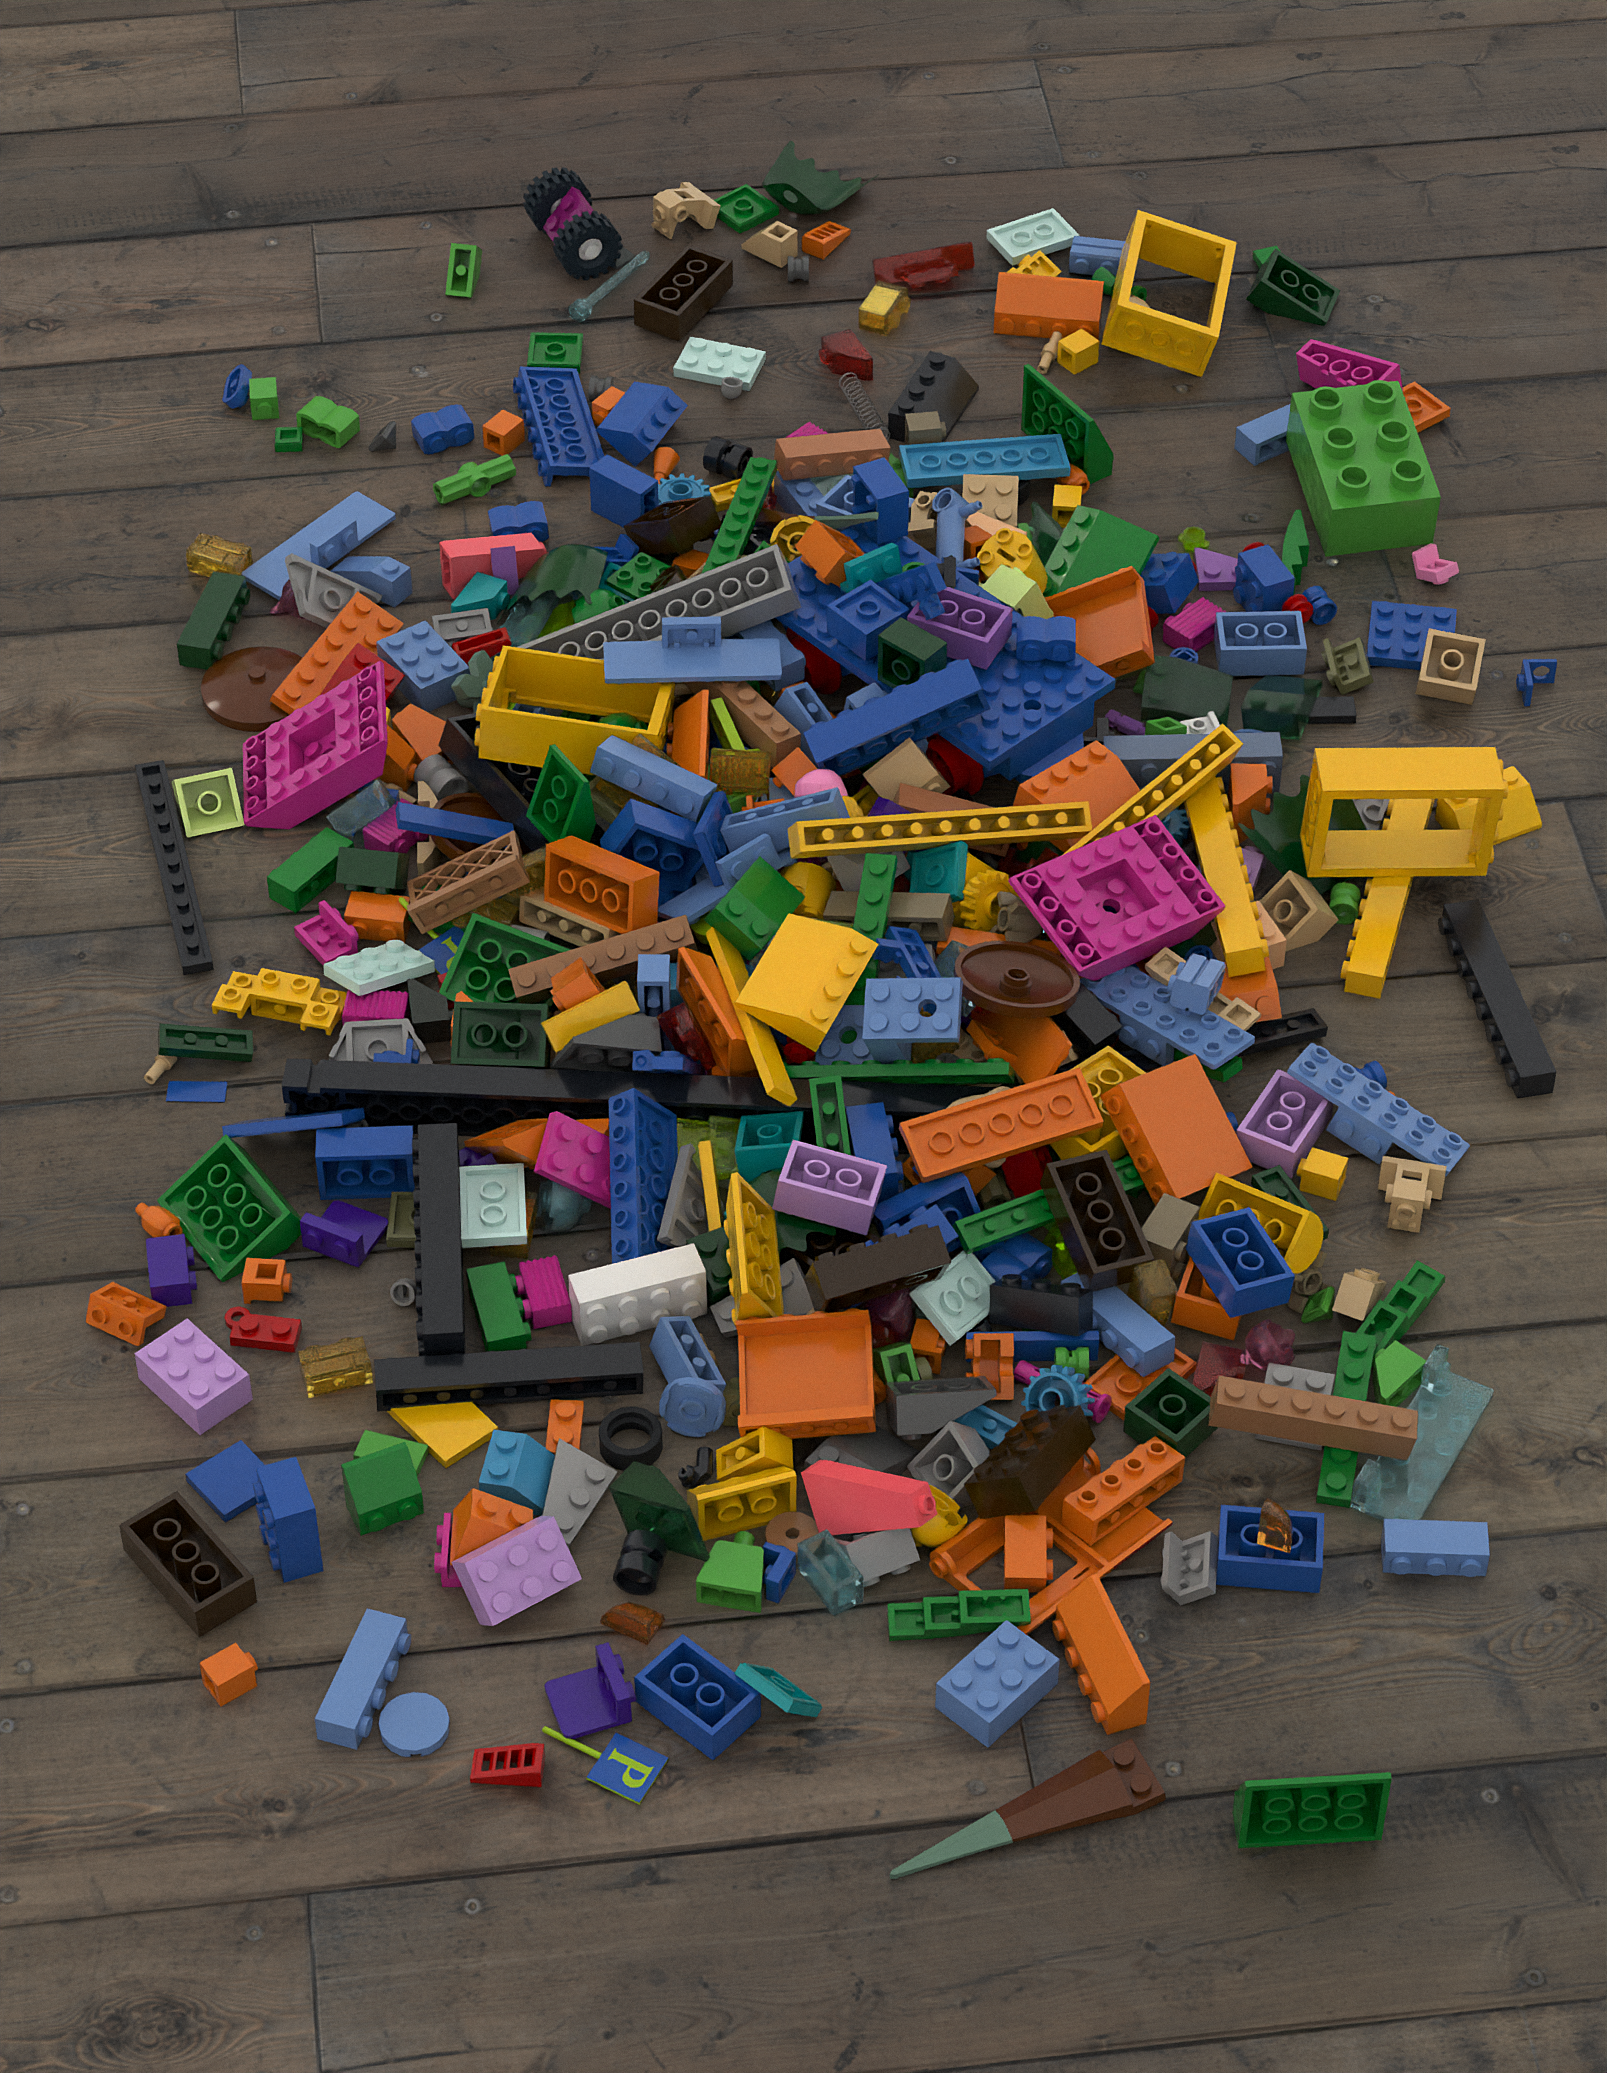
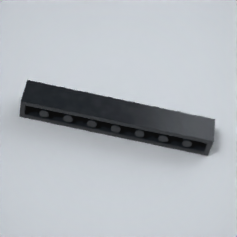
M1479 899L1444 904L1442 917L1438 919L1440 934L1445 935L1449 954L1456 959L1458 975L1460 978H1464L1466 982V991L1469 999L1474 1000L1477 1018L1479 1021H1483L1486 1038L1489 1043H1493L1495 1048L1496 1061L1505 1070L1507 1086L1512 1087L1517 1099L1553 1093L1556 1069Z
M640 1342L374 1359L377 1412L391 1411L393 1408L463 1402L484 1405L643 1394L644 1372Z

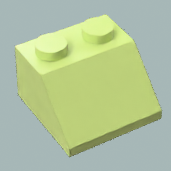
M232 768L172 781L176 805L186 838L245 826Z

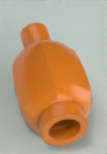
M1069 463L1071 467L1070 476L1058 477L1056 481L1059 485L1082 486L1083 495L1090 487L1088 477L1080 468Z
M145 1203L137 1205L135 1211L141 1216L142 1227L152 1237L182 1234L179 1218L169 1210L160 1206L149 1207Z

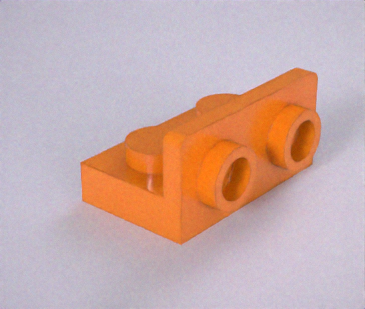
M111 1282L90 1294L86 1323L135 1346L143 1344L146 1328L165 1317L166 1306Z

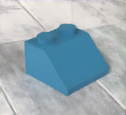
M493 1429L479 1479V1490L533 1509V1515L542 1516L555 1455L527 1434Z

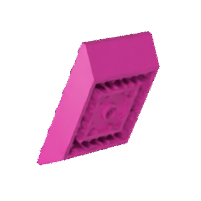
M381 661L364 668L357 675L341 682L329 692L319 695L314 701L302 708L296 709L289 716L271 724L269 728L256 736H251L243 743L244 824L246 826L291 829L383 774L388 742L384 664Z
M1156 815L1010 877L1008 880L1009 884L1065 959L1075 968L1078 975L1092 981L1099 980L1159 953L1164 947L1170 948L1192 938L1226 907ZM1103 906H1111L1117 913L1107 912Z

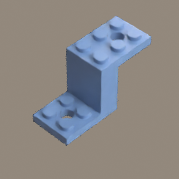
M961 977L866 979L865 1004L843 1005L816 1052L815 1062H818L820 1065H831L833 1061L850 1062V1065L862 1064L865 1060L880 1061L881 1064H893L895 1060L911 1061L912 1043L960 1042L963 986ZM925 1004H935L937 1009L932 1016L924 1017L920 1015V1010ZM853 1030L857 1032L854 1042L850 1044L841 1042V1037L846 1031Z

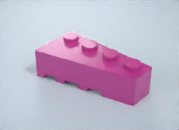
M1313 339L1309 340L1296 353L1300 380L1314 388L1323 386L1339 388L1364 385L1371 381L1383 380L1387 382L1399 381L1403 391L1399 364Z

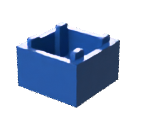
M885 457L853 466V475L851 476L853 482V507L851 508V513L879 512L878 520L862 523L866 528L868 537H872L877 544L908 535L909 490Z
M869 580L827 605V632L863 660L867 661L878 654V635L900 617L907 620L910 608L872 580Z

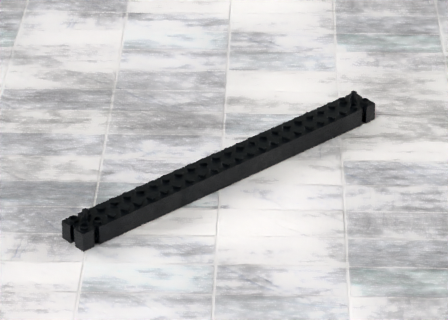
M287 1058L282 1081L283 1101L286 1103L285 1116L364 1108V1119L367 1121L368 1127L413 1126L414 1134H418V1125L457 1123L458 1136L476 1137L517 1120L548 1118L549 1114L555 1111L574 1120L609 1118V1098L635 1088L676 1114L677 1127L709 1129V1131L703 1133L721 1134L712 1140L729 1139L719 1143V1146L735 1147L741 1116L804 1111L805 1115L800 1142L817 1146L809 1079H790L797 1100L791 1106H787L767 1095L760 1077L325 1059L319 1060L317 1065H314L312 1059ZM842 1081L845 1107L884 1103L886 1115H892L894 1133L890 1134V1136L897 1139L899 1154H910L899 1130L901 1122L946 1109L952 1102L958 1099L985 1094L997 1088L966 1085Z

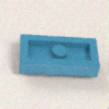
M980 1405L954 1420V1422L975 1428L985 1445L990 1449L998 1446L1005 1438V1433L1017 1425L1016 1422L984 1405Z

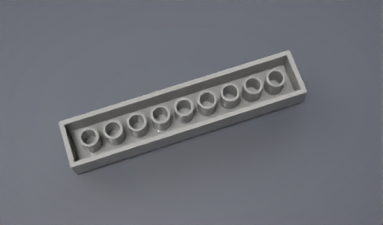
M775 544L520 645L518 648L604 660V642L662 641V618L721 616L722 639L801 608L788 563L778 544Z

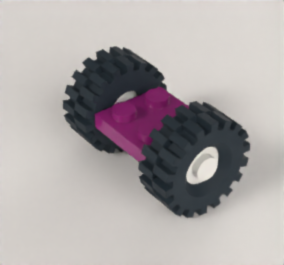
M555 167L552 168V173H548L547 170L541 172L543 177L539 179L536 176L533 179L535 184H529L526 188L529 193H524L523 198L526 202H523L526 213L540 232L543 231L555 244L553 246L555 256L570 276L572 275L578 280L580 276L583 280H589L591 275L594 279L599 278L598 273L600 272L605 275L609 272L607 267L611 266L613 268L616 265L614 259H620L621 253L619 250L623 249L620 234L609 218L602 213L599 215L597 211L592 209L591 193L579 175L573 170L569 172L567 168L562 167L561 171H559Z

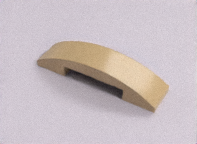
M418 781V806L433 808L438 802L434 792L424 781ZM430 835L429 842H417L418 876L437 868L442 856V851L435 845Z
M1164 947L1145 964V969L1153 979L1168 986L1171 975H1176L1179 963H1186V961L1167 947ZM1218 992L1208 1008L1209 1011L1244 1031H1247L1261 1018V1013L1238 997L1231 1001L1220 992Z

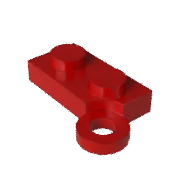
M241 1306L230 1308L225 1314V1324L228 1328L232 1329L229 1337L231 1346L295 1353L302 1330L301 1319L250 1314L248 1309ZM235 1316H242L239 1321L232 1320Z

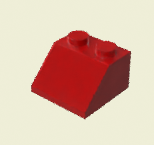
M357 643L342 661L320 695L329 692L341 682L357 675L364 668L381 661L384 664L385 700L387 705L395 695L405 675Z

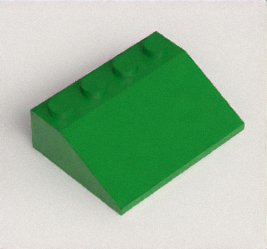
M1030 364L1024 365L1021 430L1028 436L1061 434L1069 463L1074 464L1085 472L1090 484L1112 475L1113 452L1094 419Z
M1077 505L1045 565L1048 580L1043 596H1052L1068 588L1079 586L1095 578L1103 577L1133 566L1138 574L1141 575L1160 538L1154 533L1102 510Z
M473 913L439 993L453 1003L456 999V994L460 991L473 1002L519 1003L508 969L571 949ZM549 999L539 1001L533 1004H545Z
M227 1134L157 1199L163 1208L179 1218L182 1233L185 1234V1237L222 1282L244 1272L246 1258L269 1259L286 1250L301 1236V1216L249 1153Z
M1391 1772L1244 1781L1235 1791L1232 1811L1238 1848L1382 1840L1392 1780Z

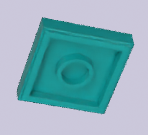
M961 840L913 853L910 893H950L952 903L963 900L964 894L962 891L965 887L968 844Z
M740 1663L734 1673L787 1713L817 1717L823 1708L821 1703L771 1667Z

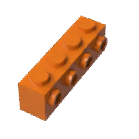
M1156 1436L1144 1444H1139L1133 1452L1123 1459L1116 1460L1110 1468L1098 1476L1095 1475L1090 1478L1084 1486L1075 1492L1072 1491L1066 1495L1062 1502L1061 1525L1090 1546L1181 1483L1185 1456Z

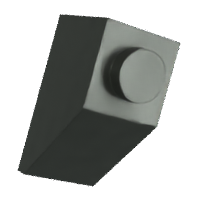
M407 979L412 1026L419 1040L423 1044L451 1041L450 1028L454 1009L448 1010L447 997L414 979Z

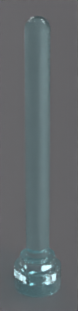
M640 252L586 299H577L569 305L568 311L572 319L577 322L586 320L591 315L592 307L649 259V252Z

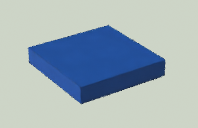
M240 1440L186 1473V1481L224 1522H227L258 1503L254 1494L253 1483L258 1482L256 1468L265 1464Z

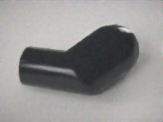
M698 1448L696 1466L687 1465V1471L683 1467L679 1470L678 1479L684 1487L696 1488L711 1478L713 1474V1450L711 1448Z

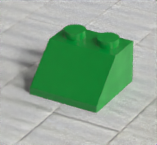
M405 1442L341 1464L346 1507L360 1536L380 1531L384 1527L403 1520L413 1519L417 1515L424 1513L422 1490Z

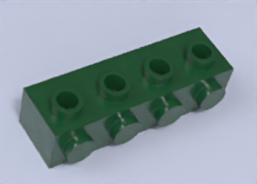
M213 571L177 642L179 665L208 670L214 662L222 658L226 641L229 642L231 640L235 623H239L242 609L250 601L251 593L250 589L247 588L246 576Z

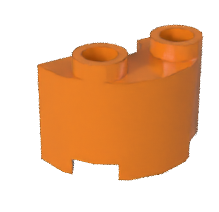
M974 1333L972 1339H965V1359H971V1372H966L965 1377L985 1376L996 1388V1397L990 1400H1014V1333Z

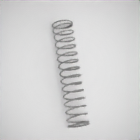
M844 374L839 380V386L865 430L867 428L871 430L882 424V427L878 429L884 430V432L886 430L887 435L889 433L888 441L890 432L883 420H881L873 403H871L856 374ZM848 374L855 375V377L848 378H856V381H853L855 383L851 387L847 385L844 388V383L841 386V380L844 376ZM860 386V389L856 391L862 390V394L859 395H865L862 398L863 400L868 399L867 402L863 403L864 405L870 403L868 407H865L867 409L872 407L868 414L875 411L874 415L871 416H877V418L869 423H865L866 420H869L868 418L863 419L866 416L865 414L860 415L865 410L858 411L859 407H856L860 400L853 402L857 398H851L854 395L853 393L848 394L849 391L854 390L852 389L854 387ZM876 420H880L879 423L873 425L870 428L868 427L869 424L874 423Z

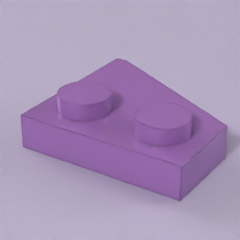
M1194 548V562L1197 567L1196 574L1199 579V591L1233 590L1236 583L1235 567L1237 566L1238 559L1202 548Z

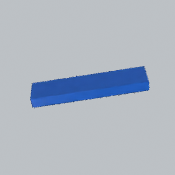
M398 802L396 807L397 827L402 830L483 845L514 830L513 823L402 802Z
M1097 1330L1087 1331L1080 1336L1046 1331L966 1332V1339H972L974 1333H1014L1013 1362H1020L1021 1360L1054 1361L1055 1347H1066L1068 1351L1075 1350L1077 1347H1088L1089 1361H1098L1099 1331Z

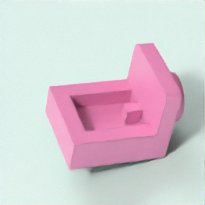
M1428 544L1412 553L1417 579L1439 585L1448 582L1450 577L1459 573L1457 562L1439 559L1436 544Z

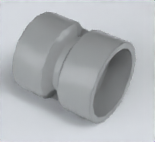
M438 754L425 758L415 770V783L418 785V781H424L434 792L437 801L452 794L467 793L468 781L456 769H453L445 758Z

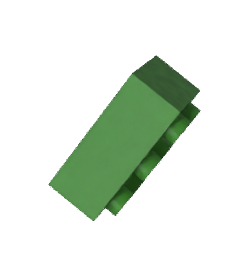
M1375 380L1364 385L1339 388L1323 386L1313 391L1292 393L1286 442L1325 557L1433 544L1441 496L1399 381Z

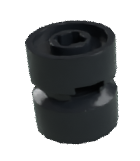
M715 436L709 441L705 449L703 467L717 474L724 473V476L734 480L740 479L750 457H753L752 448L739 443L732 445L731 441Z
M646 1530L629 1532L624 1539L620 1558L613 1573V1581L616 1586L632 1595L644 1596L653 1593L657 1587L661 1574L660 1569L664 1564L668 1551V1545L665 1540L659 1535Z

